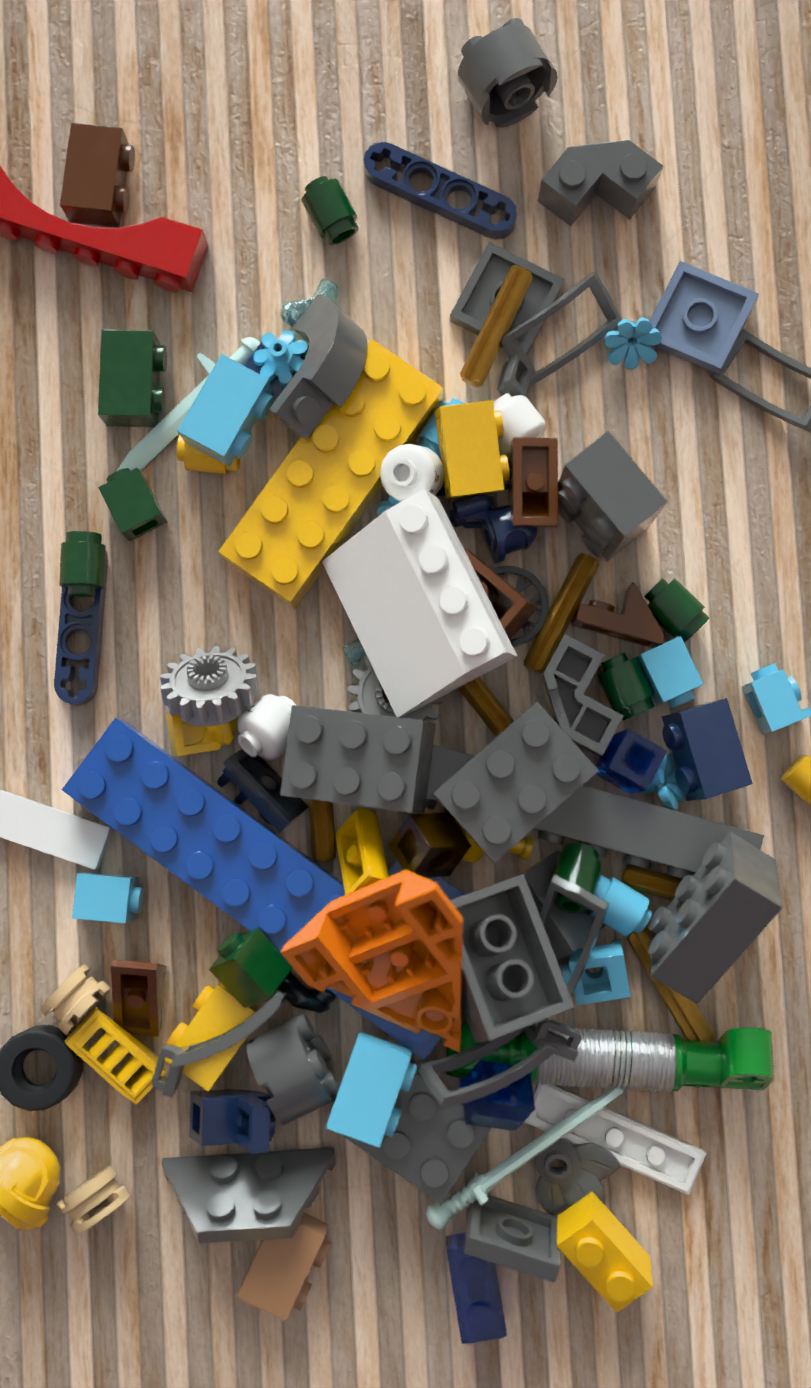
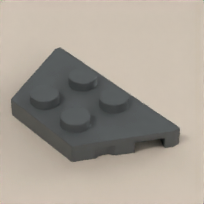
M334 1148L162 1158L164 1175L167 1181H170L176 1193L177 1201L183 1213L187 1215L190 1227L198 1243L292 1238L302 1222L303 1212L312 1205L319 1193L318 1184L327 1169L332 1171L336 1165Z

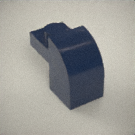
M251 1090L191 1091L189 1137L201 1146L238 1144L251 1154L269 1153V1141H272L276 1126L275 1116L266 1102L271 1096L268 1093Z

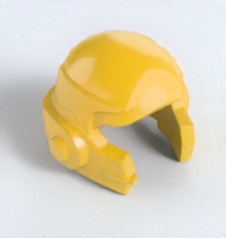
M29 1136L13 1138L0 1147V1216L15 1229H25L28 1232L35 1227L40 1229L49 1220L47 1215L51 1209L49 1203L60 1184L61 1167L57 1156L41 1140Z

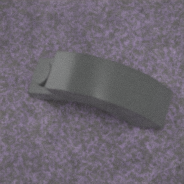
M320 294L315 297L292 328L309 344L307 355L294 377L268 409L296 435L307 440L332 405L340 408L344 405L362 373L368 348L364 331L332 299Z

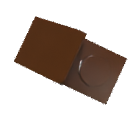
M513 437L511 441V487L508 491L512 527H558V438Z
M634 582L627 588L620 614L614 612L615 606L598 600H589L588 605L581 603L575 613L572 624L574 627L652 649L663 643L664 634Z
M112 960L111 982L114 1022L131 1035L159 1037L162 1027L161 989L167 966L157 963Z

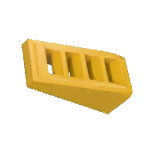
M97 1007L65 1039V1044L135 1105L153 1088L152 1079L159 1056ZM102 1027L106 1032L91 1048L88 1047L85 1043ZM116 1040L119 1044L105 1059L100 1055ZM128 1052L133 1056L120 1070L115 1067ZM163 1066V1070H162L161 1076H164V1074H165V1068H164V1066Z

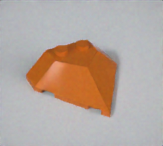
M408 870L394 874L331 901L283 946L281 954L308 986L322 992L325 991L326 987L352 997L351 1005L417 1034L422 1028L429 1033L444 1038V1046L460 1053L463 917L437 883Z

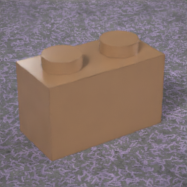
M303 1212L302 1222L292 1238L262 1240L241 1284L237 1298L284 1321H287L293 1307L301 1310L312 1286L311 1283L305 1281L312 1265L318 1268L321 1267L331 1245V1241L325 1239L328 1224Z

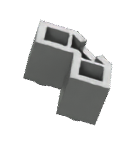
M630 140L568 147L541 180L538 202L569 226H572L596 195L628 219H631L656 188L663 165Z
M564 634L543 673L546 691L556 723L577 746L601 757L624 715L584 695L604 654Z

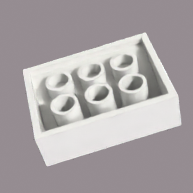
M426 489L417 492L384 511L322 561L396 717L402 718L517 657L439 498Z

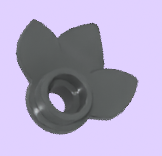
M560 1139L535 1157L536 1169L540 1175L535 1187L538 1202L547 1212L555 1215L566 1204L571 1207L593 1191L605 1205V1194L600 1180L618 1171L620 1163L610 1151L601 1145L588 1142L574 1146L569 1141ZM554 1159H562L566 1162L561 1167L550 1165Z

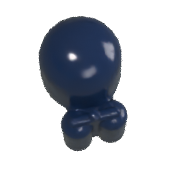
M486 493L453 502V510H450L453 526L455 528L460 526L464 528H480L485 544L495 564L503 562L506 554L527 550L535 543L538 533L537 527H512L509 504L492 509L494 497L488 496Z

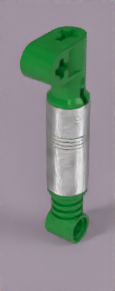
M468 1023L461 1024L460 1052L482 1043L474 1042ZM754 1027L734 1028L724 1032L717 1042L683 1040L679 1034L645 1033L644 1031L636 1033L635 1031L629 1032L628 1030L624 1033L623 1030L620 1032L615 1030L613 1032L608 1029L600 1031L599 1029L591 1030L589 1028L586 1030L584 1028L582 1030L579 1028L577 1030L582 1039L577 1049L579 1054L575 1061L553 1054L542 1064L523 1076L529 1083L537 1085L545 1083L551 1086L553 1084L555 1086L568 1085L569 1087L577 1085V1087L586 1086L588 1088L590 1086L593 1088L595 1086V1088L604 1087L605 1089L617 1087V1089L622 1088V1090L627 1088V1090L640 1089L643 1091L645 1089V1091L658 1090L659 1092L662 1090L664 1092L678 1091L682 1086L764 1090L774 1081L772 1032ZM549 1029V1031H551V1032H554V1033H556V1034H559V1035H562V1036H564V1037L569 1038V1036H567V1035H565V1034H562V1033L557 1032V1031H555V1030ZM521 1032L519 1037L513 1038L510 1042L485 1057L445 1073L451 1077L464 1079L487 1078L491 1075V1070H496V1075H498L503 1070L506 1071L527 1058L537 1048L524 1032ZM446 1047V1057L459 1053Z

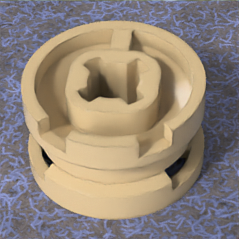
M83 964L73 972L40 1009L45 1016L52 1011L55 1012L53 1017L59 1022L58 1028L66 1036L77 1028L111 990V987L104 981L97 982L92 976L86 979V975L90 971L86 964Z
M111 1165L103 1168L64 1196L66 1198L64 1200L65 1203L62 1199L56 1203L62 1214H69L72 1219L70 1226L76 1235L81 1234L98 1223L130 1197L125 1186H118L115 1177L117 1174ZM106 1199L108 1200L107 1202H105L104 1204H102L100 1207H98L97 1209H95V1210H94L93 1212H91L90 1214L88 1213L89 1211L93 1210V1209L96 1208L98 1205H100L104 1200H106Z

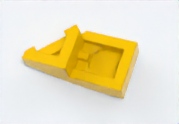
M169 712L166 713L171 756L216 751L222 745H229L235 737L233 734L238 728L237 720L239 717L221 725L197 726L183 722L178 715L172 716Z

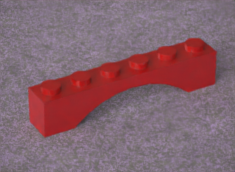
M0 166L1 237L11 241H18V238L21 237L33 241L36 247L52 254H57L59 250L74 254L73 257L76 260L89 266L97 267L99 263L114 267L113 269L116 273L129 279L137 280L139 276L154 280L155 285L170 292H178L179 289L193 292L209 247L203 229L165 217L120 228L89 227L71 223L45 212L29 201L11 183Z

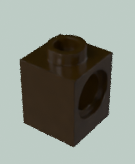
M449 813L409 814L389 843V847L403 870L429 878L450 876L470 849L471 844Z

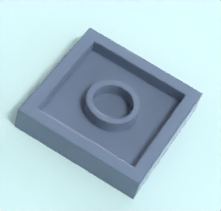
M680 261L650 319L652 329H658L662 335L661 343L653 345V347L720 375L758 301L759 293Z

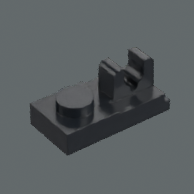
M241 749L223 763L226 767L223 770L224 773L218 778L217 784L222 788L232 781L240 789L239 795L233 801L241 805L250 799L249 802L259 811L262 819L271 824L279 833L297 820L309 808L301 798L280 795L282 778L260 756L252 757Z

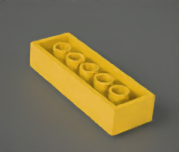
M373 339L367 344L366 361L359 380L341 408L332 405L307 440L299 438L218 551L225 562L294 610L325 568L322 561L341 546L383 487L380 470L382 461L388 452L400 445L413 444L439 402L443 401L442 386Z

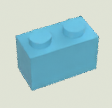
M221 354L177 432L185 443L230 467L235 457L241 459L252 441V435L249 434L257 419L261 421L265 419L269 413L268 409L274 402V397L271 396L273 390L269 379Z
M359 1031L326 1129L378 1148L384 1135L393 1137L401 1114V1110L395 1108L394 1104L399 1090L409 1091L417 1068L416 1064L410 1063L412 1050Z

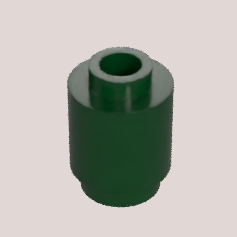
M322 176L311 181L305 187L306 193L301 201L319 236L326 238L329 245H337L351 238L359 230L355 222L358 216L339 180L328 179L327 176Z
M89 531L66 532V540L61 543L59 586L67 588L69 596L95 597V590L104 589L106 546L101 544L102 535Z
M662 578L644 596L650 602L648 607L655 620L673 638L681 636L684 643L709 619L702 611L705 606L676 578L669 584Z
M624 652L601 663L604 672L597 674V677L612 709L624 715L623 721L655 707L651 699L654 692L637 657L629 660Z
M583 843L567 844L564 846L563 852L557 856L553 877L556 875L596 896L601 870L598 852L593 847ZM557 892L554 903L560 910L571 914H578L590 909Z

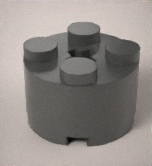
M513 18L507 21L501 28L490 32L484 37L475 36L469 39L462 47L461 53L464 58L458 68V81L483 123L488 126L489 121H493L496 127H507L525 119L539 108L535 101L545 91L549 97L556 86L557 72L532 31L529 27L525 26L520 18Z
M305 1013L248 1041L249 1044L246 1045V1050L258 1086L264 1085L271 1096L266 1102L280 1123L285 1125L335 1101L341 1083L333 1070L328 1071L325 1062L332 1059L330 1051L321 1035L315 1036L314 1029Z

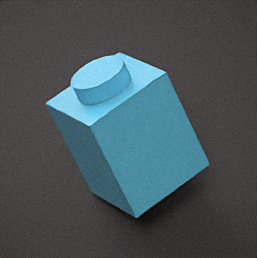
M681 636L646 651L637 657L654 692L652 698L656 706L667 701L671 709L696 698L692 690L704 684Z
M90 872L77 873L72 919L116 923L134 921L135 914L141 913L144 899L143 887H138L139 877Z

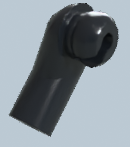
M291 972L288 973L276 989L277 991L287 993L286 1000L292 1006L316 1013H323L329 1010L330 1003L337 998L327 988L322 992L315 988L311 990L305 987Z

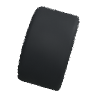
M37 1025L12 1036L0 1049L1 1095L13 1106L26 1111H44L66 1099L78 1086L83 1072V1059L65 1044V1039L69 1035L66 1036L58 1027L52 1025ZM34 1050L48 1052L56 1064L54 1078L47 1084L37 1085L32 1083L24 1072V1060Z

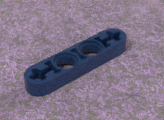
M377 142L371 145L365 152L363 159L365 176L373 185L491 239H504L514 230L517 210L513 201L507 196L391 143ZM384 157L389 158L391 168L384 167L382 172L376 171V163L374 161L382 162ZM402 165H406L403 170L402 181L398 182L397 171L401 173ZM416 173H425L431 177L433 184L426 191H415L409 185L410 178ZM456 190L465 191L469 194L471 203L464 209H455L447 202V197L450 193ZM478 200H483L482 210L479 209L478 217H474ZM498 209L504 211V220H500L497 225L490 223V214L495 215Z
M107 551L105 555L104 589L95 590V600L91 608L86 611L75 610L72 605L73 596H69L68 589L62 587L54 688L61 700L76 706L85 705L90 702L98 689L108 567ZM76 631H86L91 637L89 649L83 654L72 653L68 646L69 637ZM68 659L79 663L89 662L88 669L79 666V679L86 682L87 686L86 689L78 690L77 697H73V691L66 689V682L74 681L76 670L71 665L66 666Z

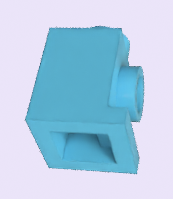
M776 663L750 673L753 682L742 686L762 735L811 716L810 707L801 710L798 701H801L802 697L796 681L792 676L787 677L784 669L779 671Z
M621 939L612 940L611 944L594 946L574 991L577 1005L631 997ZM579 948L569 955V963L561 964L566 986L572 977L583 948ZM602 967V969L596 973H591L587 970L590 968Z

